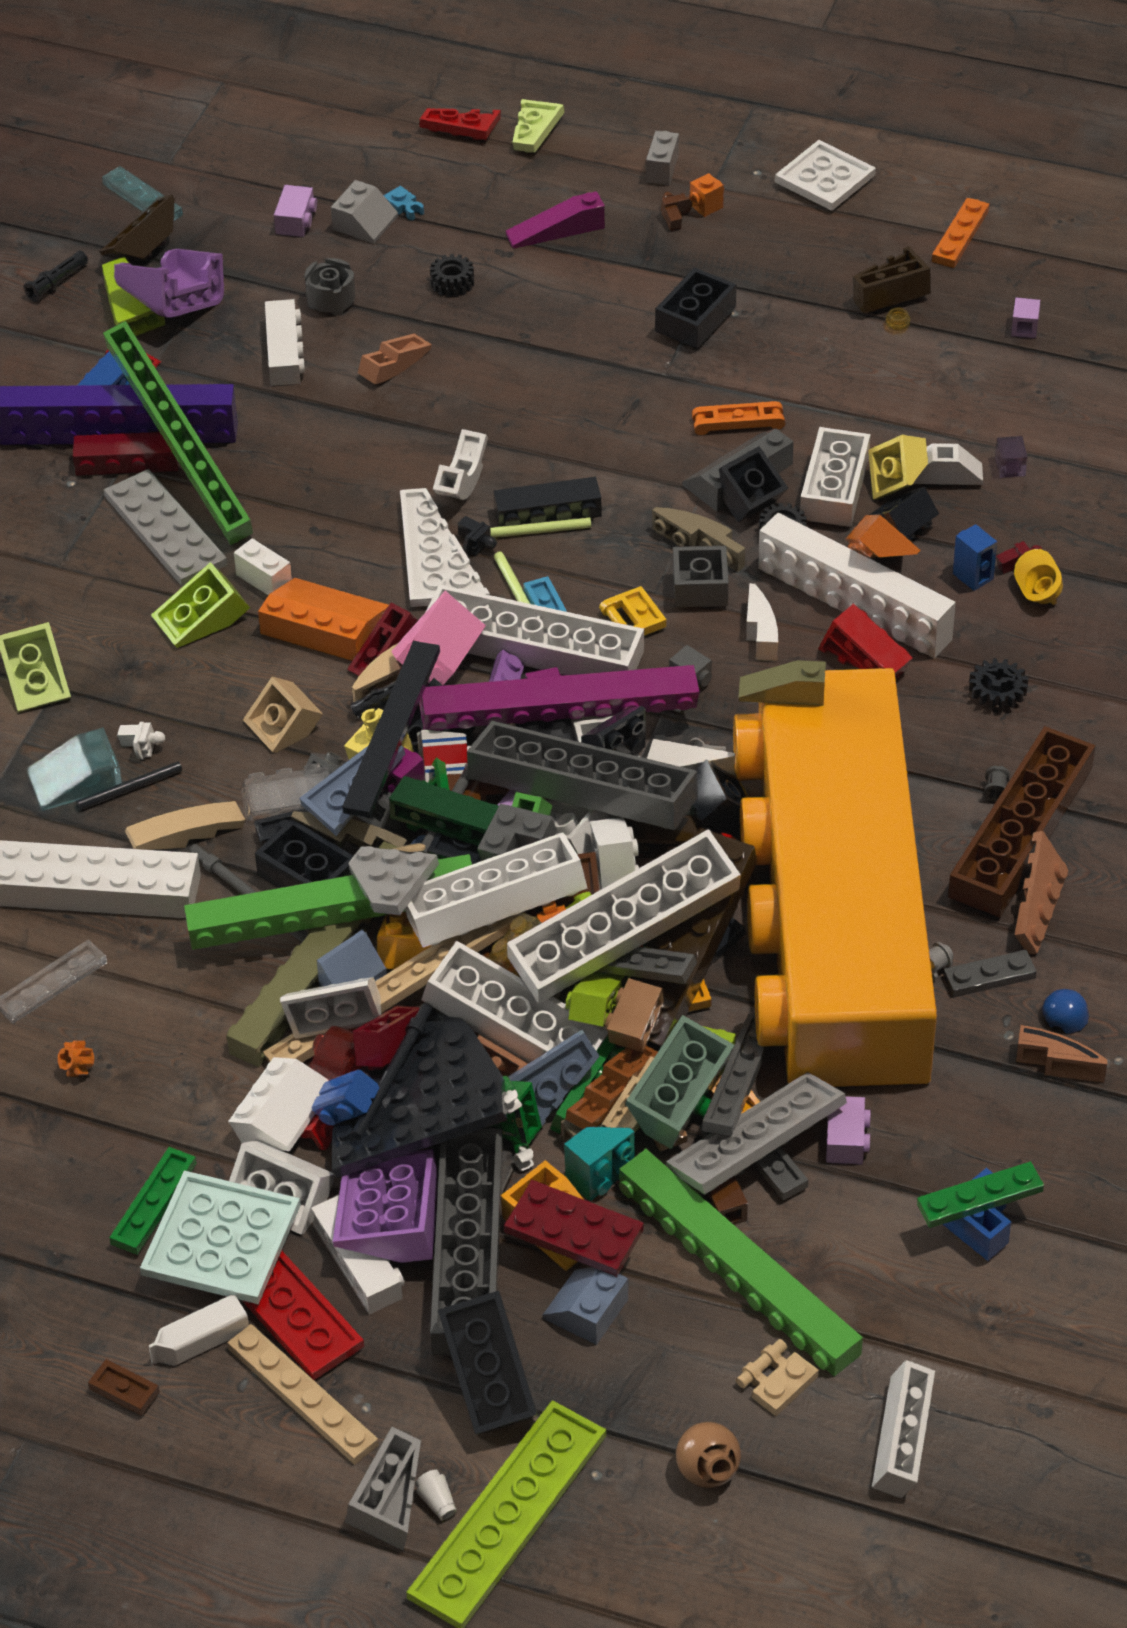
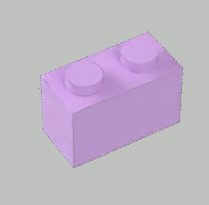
M284 185L274 213L276 234L304 237L307 227H311L312 212H316L317 198L313 196V188Z
M846 1097L847 1103L827 1116L826 1163L863 1164L864 1152L870 1151V1134H864V1128H870V1110H865V1097Z

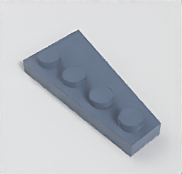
M400 746L390 772L405 755L403 746ZM367 747L299 798L301 805L335 836L340 833L354 816L344 814L342 806Z

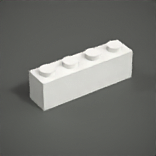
M294 299L265 301L271 386L301 384L300 373H305L304 358H299L304 357L303 342H298V340H303L301 325L297 326V324H301L300 309H295Z
M338 1195L311 1208L313 1226L370 1315L403 1299L401 1286L404 1285V1279L398 1268L393 1269L391 1267L389 1259L334 1247L333 1235L339 1200Z
M905 1360L891 1375L872 1488L902 1498L917 1483L935 1375L934 1370Z

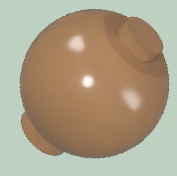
M701 1422L687 1429L681 1436L676 1448V1461L680 1472L689 1482L699 1487L713 1488L725 1484L735 1475L741 1461V1449L737 1438L727 1427L715 1422Z

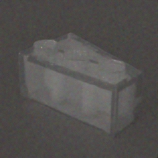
M319 763L306 765L304 770L293 771L292 768H283L276 770L274 775L265 776L264 772L249 774L248 779H244L241 787L246 822L254 821V816L270 814V816H275L283 811L305 809L301 805L299 798L329 776L328 766L321 767Z

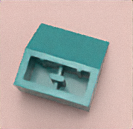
M586 1127L564 1144L565 1177L588 1201L591 1202L598 1195H604L619 1180V1169L634 1158V1131L631 1128Z

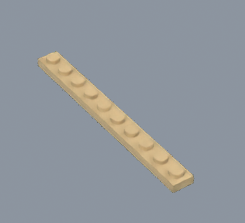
M523 914L509 916L496 921L492 925H484L464 935H457L443 940L375 981L380 993L381 1013L425 986L456 941L475 952H479L525 923ZM358 1027L295 1039L292 1033L263 1051L269 1063L274 1057L297 1059L303 1063Z

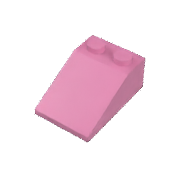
M445 590L391 652L396 660L403 665L413 641L440 645V654L429 679L431 682L435 678L444 685L456 671L486 625Z

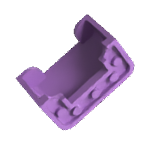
M173 249L165 252L161 259L160 268L132 266L129 263L114 264V278L118 286L161 317L171 318L214 306L222 301L224 296L223 254Z

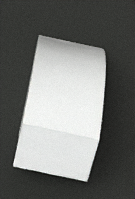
M750 583L746 640L756 641V660L777 661L778 628L774 613L761 590L756 584Z

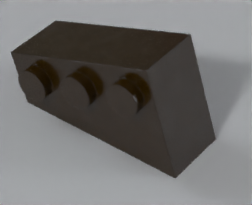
M909 246L905 247L903 253L899 256L891 255L887 257L886 263L879 267L874 264L853 276V301L863 313L875 312L877 309L895 306L901 302L919 299L922 296L931 294L930 267Z

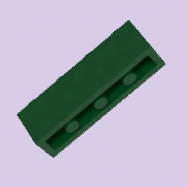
M403 776L389 797L390 818L435 833L438 832L444 836L456 838L475 846H479L499 807L496 804L487 803L471 796L462 795Z

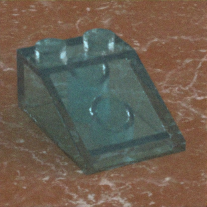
M104 728L76 735L27 769L42 811L75 802L78 799L122 783L120 767Z

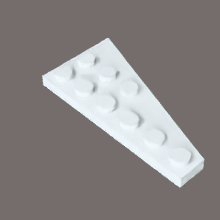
M427 489L400 490L410 607L429 606L439 584L490 595L487 588L483 587L478 573L472 569L470 560L455 535H452L449 531L447 522L440 516L438 507Z

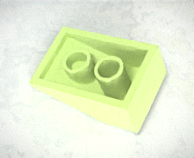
M49 622L0 635V653L18 713L71 698Z

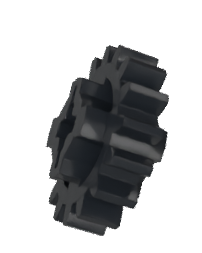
M993 658V663L989 664V662L984 660L982 667L979 665L974 666V672H970L969 691H972L973 699L980 698V705L987 702L990 709H993L995 705H999V708L1004 710L1006 704L1013 708L1015 707V701L1023 702V696H1027L1029 678L1025 676L1024 669L1017 670L1018 664L1016 662L1009 665L1008 659L998 663V660Z

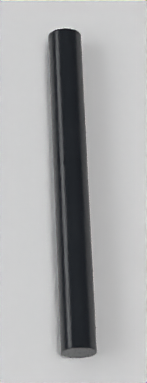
M177 761L76 800V805L79 811L172 776L182 772L181 764Z

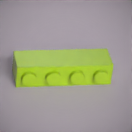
M595 971L581 979L579 984H575L573 991L568 992L565 1009L569 1010L568 1020L603 1027L609 1013H614L617 1006L616 996L619 989L625 987L628 978L630 979L631 976Z

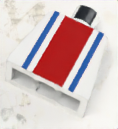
M421 730L417 733L419 755L423 758L426 782L430 780L434 773V767L431 764L436 758L445 762L447 774H462L468 763L467 751L471 747L467 746L465 734Z

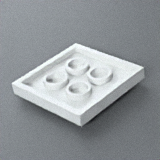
M818 140L775 174V182L832 211L873 178L876 168Z

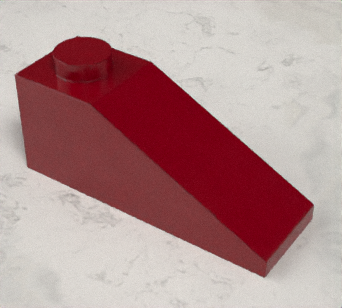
M391 602L347 670L359 676L380 654L399 643L418 622V619L409 611Z
M395 1006L353 1030L356 1066H368L369 1070L385 1069L406 1034L405 1028L411 1018L416 1016L420 1007Z

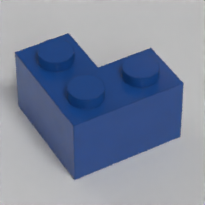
M985 1168L972 1180L992 1174L993 1172ZM1007 1204L942 1224L987 1261L1009 1243L1011 1221L1001 1214L1007 1208Z

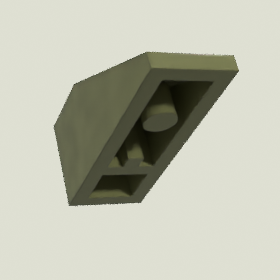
M797 660L740 677L738 701L824 706L826 662Z

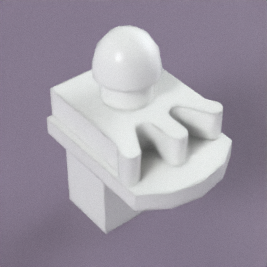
M140 722L139 725H120L117 734L121 746H133L135 755L139 760L151 757L154 744L159 745L165 741V735L160 731L154 732L151 723Z

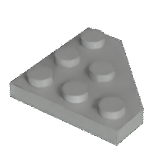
M361 846L348 864L351 874L357 879L360 889L370 901L374 912L401 915L437 868L439 862L435 854Z

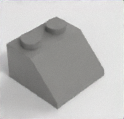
M355 180L331 206L332 228L335 231L374 244L396 220L398 212L377 187Z

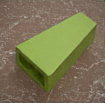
M125 257L102 265L104 284L116 326L126 321L134 335L137 336L166 325L165 317L159 316L117 285L114 278V264L129 263Z

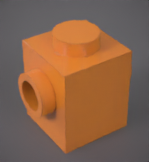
M708 173L690 182L689 198L692 201V207L702 216L706 217L723 208L724 185L721 181Z

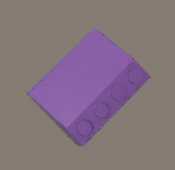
M434 1149L415 1151L342 1176L333 1235L334 1247L401 1263L432 1259L439 1166Z

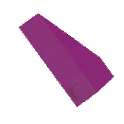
M597 191L574 196L506 230V235L512 248L515 249L605 229V205Z

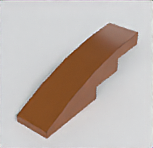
M648 1046L645 1047L644 1052L625 1048L604 1064L602 1075L585 1087L584 1097L567 1109L565 1120L582 1129L599 1126L611 1111L632 1076L638 1077L650 1056L655 1058L658 1052Z

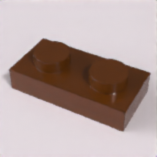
M105 1359L88 1381L90 1390L141 1416L160 1393L159 1385Z

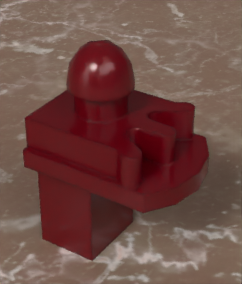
M1024 541L1016 543L1013 548L996 555L997 566L1003 574L1015 569V564L1025 552L1033 549L1043 550L1040 545H1033L1029 549Z

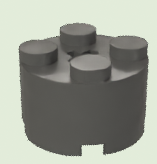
M327 258L324 263L318 264V261L307 267L305 271V286L308 307L312 310L331 313L334 316L342 315L345 309L353 304L356 297L354 272L351 270L350 265L341 259Z

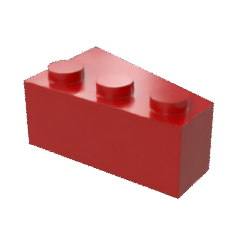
M854 603L832 621L818 647L824 653L829 650L839 656L838 661L845 665L849 662L858 669L893 668L895 679L905 672L913 658L904 647L898 645L884 629L875 624Z

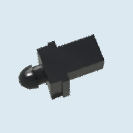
M467 516L458 522V535L465 538L463 550L466 554L477 556L484 548L494 549L497 546L496 539L491 536V526L485 524V522L479 523Z

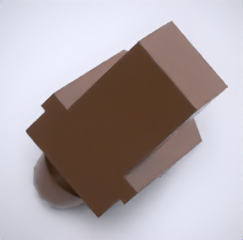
M665 192L661 203L663 218L666 220L670 231L682 228L681 215L688 214L692 208V201L689 197H685L684 193L673 195L671 192Z

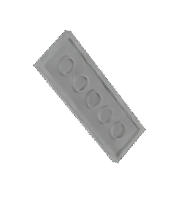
M149 469L104 489L105 498L181 586H184L210 562L217 569L227 566V558Z
M807 1072L742 1113L732 1136L710 1133L666 1161L667 1167L680 1179L706 1194L729 1178L739 1174L754 1162L764 1158L765 1155L779 1146L786 1144L790 1139L809 1129L821 1119L834 1113L847 1103L845 1093Z

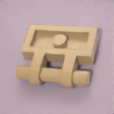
M778 1339L773 1345H767L761 1351V1356L754 1363L749 1362L744 1366L742 1374L736 1378L737 1384L743 1389L750 1383L755 1385L756 1388L752 1391V1398L775 1416L783 1411L817 1379L819 1372L817 1368L796 1352L787 1359L782 1357L781 1354L787 1349V1345L781 1339ZM771 1365L775 1370L766 1377L762 1372Z

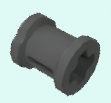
M994 765L986 769L985 779L987 780V785L984 788L983 794L988 801L996 803L1007 786L1010 771L1007 768Z

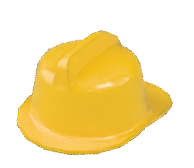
M1033 549L1025 552L1018 559L1014 569L1015 579L1024 596L1028 600L1040 604H1057L1056 599L1062 593L1063 582L1061 572L1053 557L1042 549Z

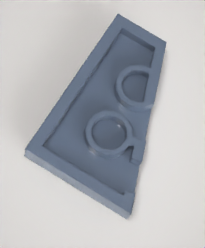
M580 1030L508 1077L511 1081L532 1082L541 1125H543L548 1115L554 1108L557 1109L562 1103L563 1097L574 1084L577 1085L600 1056L584 1031Z

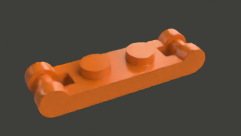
M777 401L702 406L692 410L694 430L698 435H705L709 431L757 427H772L779 430L786 424L785 418L782 415V404Z

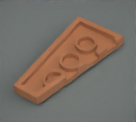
M1044 831L1033 832L1032 842L1036 844L1034 853H1029L1028 865L1032 866L1030 878L1024 880L1023 886L1026 902L1020 903L1015 930L1016 938L1024 950H1027L1028 954H1036L1039 951L1069 871Z

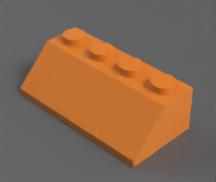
M865 515L845 539L850 543L847 546L849 549L869 558L916 555L921 551L881 515Z

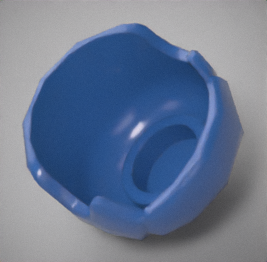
M1055 990L1043 1001L1042 1014L1051 1028L1058 1026L1063 1029L1064 1033L1071 1034L1082 1030L1088 1023L1089 1011L1087 1003L1081 994L1075 990Z

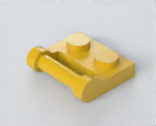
M642 586L608 598L599 605V610L602 614L608 616L612 622L627 625L616 610L622 607L634 623V627L644 629V635L667 627V619Z

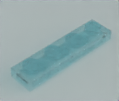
M121 166L102 176L105 186L142 211L146 210L157 198L164 197L163 194ZM174 203L175 221L183 216L182 207Z

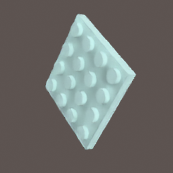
M184 1171L141 1264V1275L227 1297L235 1295L239 1300L259 1304L301 1206L300 1198Z

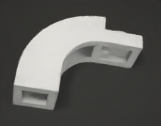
M462 429L450 467L439 465L433 486L436 494L465 500L470 496L483 468L481 461L488 440L486 434Z

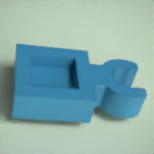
M402 186L384 195L398 212V215L405 212L406 217L413 221L415 220L414 212H418L421 215L424 214L423 204L416 202V196Z

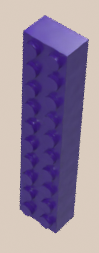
M234 384L166 385L202 443H236L238 419ZM131 385L0 386V445L74 444V436L160 432Z

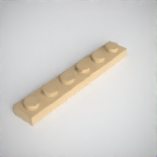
M252 1324L227 1342L229 1351L354 1465L379 1446L376 1436Z

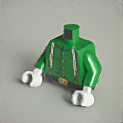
M503 1076L506 1091L504 1101L507 1104V1121L484 1129H502L503 1138L512 1144L516 1153L514 1155L516 1167L520 1171H524L534 1166L532 1161L533 1151L529 1148V1143L541 1129L542 1125L532 1082L511 1081L509 1077Z

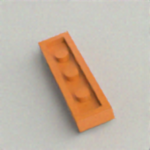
M966 198L934 250L932 262L955 268L988 214L989 203Z

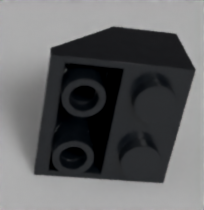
M637 706L620 711L582 735L581 743L630 755L640 753L646 747V709L643 706Z

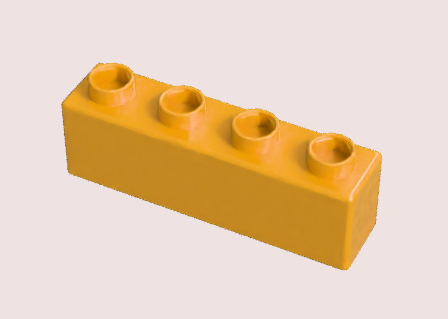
M893 668L825 670L824 706L759 703V713L736 714L733 719V752L735 753L736 779L738 781L761 780L762 797L741 799L740 839L741 842L755 847L756 865H768L770 884L750 885L747 890L749 948L752 954H776L778 975L757 976L755 979L757 1042L761 1047L784 1046L788 1083L809 1072L833 1087L929 1084L932 1073L937 1011L895 672Z

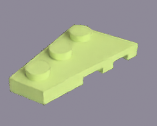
M522 99L521 111L518 114L519 122L516 125L512 142L514 150L535 153L565 113L563 104Z

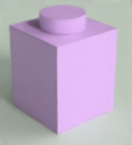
M1015 298L1011 336L1036 338L1040 300Z

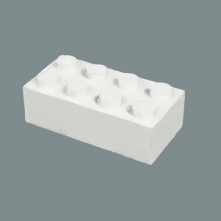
M819 427L800 501V511L803 510L805 512L807 521L852 526L869 459L870 434Z

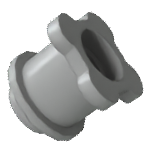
M941 942L934 943L932 948L929 949L933 981L938 978L937 972L939 970L949 968L953 964L954 956L952 950Z

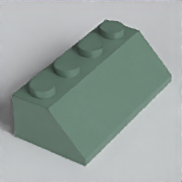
M682 1015L625 1102L643 1132L672 1149L727 1064L735 1045Z

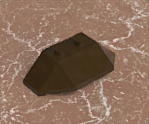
M168 195L157 198L99 251L100 254L114 259L125 257L128 262L136 260L143 262L150 258L152 251L167 242L166 238L173 232L174 196Z

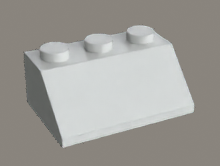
M374 977L287 993L280 997L281 1005L295 1039L360 1027L381 1015L380 993Z
M274 1057L228 1122L241 1143L258 1140L279 1150L290 1151L314 1117L315 1113L311 1107L316 1097L320 1096L319 1091L324 1082L329 1080L297 1059Z
M255 1140L241 1144L229 1181L300 1198L301 1206L290 1230L302 1235L313 1222L311 1208L327 1201L335 1174Z

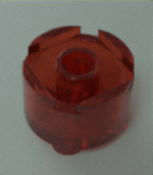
M331 1026L324 1035H317L312 1046L315 1054L313 1061L309 1065L311 1069L328 1080L360 1070L361 1066H356L353 1032L339 1026Z

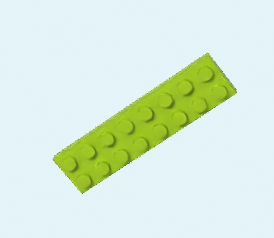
M552 1400L407 1590V1599L457 1628H464L605 1439L606 1429Z

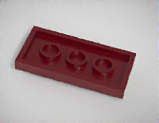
M535 1180L530 1181L504 1225V1233L616 1277L644 1231V1223Z

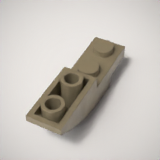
M660 507L652 510V529L673 541L677 546H726L727 566L737 572L745 567V547L732 540V530L709 518L683 510Z

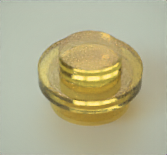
M894 308L886 316V325L893 330L899 331L906 329L910 325L911 319L905 309Z

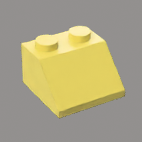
M900 435L868 450L873 499L878 500L914 483L928 464L926 438Z

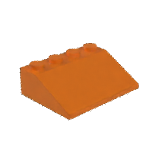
M293 578L271 592L258 610L260 634L353 661L389 605Z

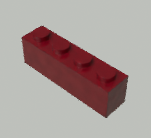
M160 432L74 436L73 462L76 475L141 473L148 469L151 472L178 471V460Z

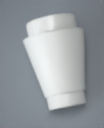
M435 1469L424 1473L416 1480L417 1494L441 1521L449 1519L457 1512L445 1475L440 1474Z

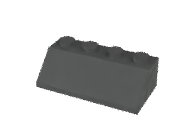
M777 429L758 434L682 481V486L718 512L726 507L719 475L720 467L760 446L776 471L780 473L793 464L794 441Z

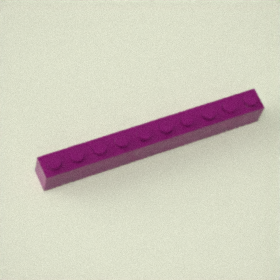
M694 665L425 687L419 705L423 730L441 731L450 728L467 729L474 726L489 725L491 721L503 724H524L533 721L550 722L568 718L606 717L616 715L624 709L643 706L646 712L652 711L655 713L664 710H688L690 708H697L699 687Z

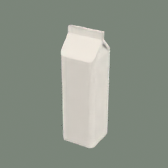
M230 1295L160 1328L155 1342L149 1345L152 1364L154 1365L159 1362L176 1366L232 1339L249 1326L248 1317L237 1297Z

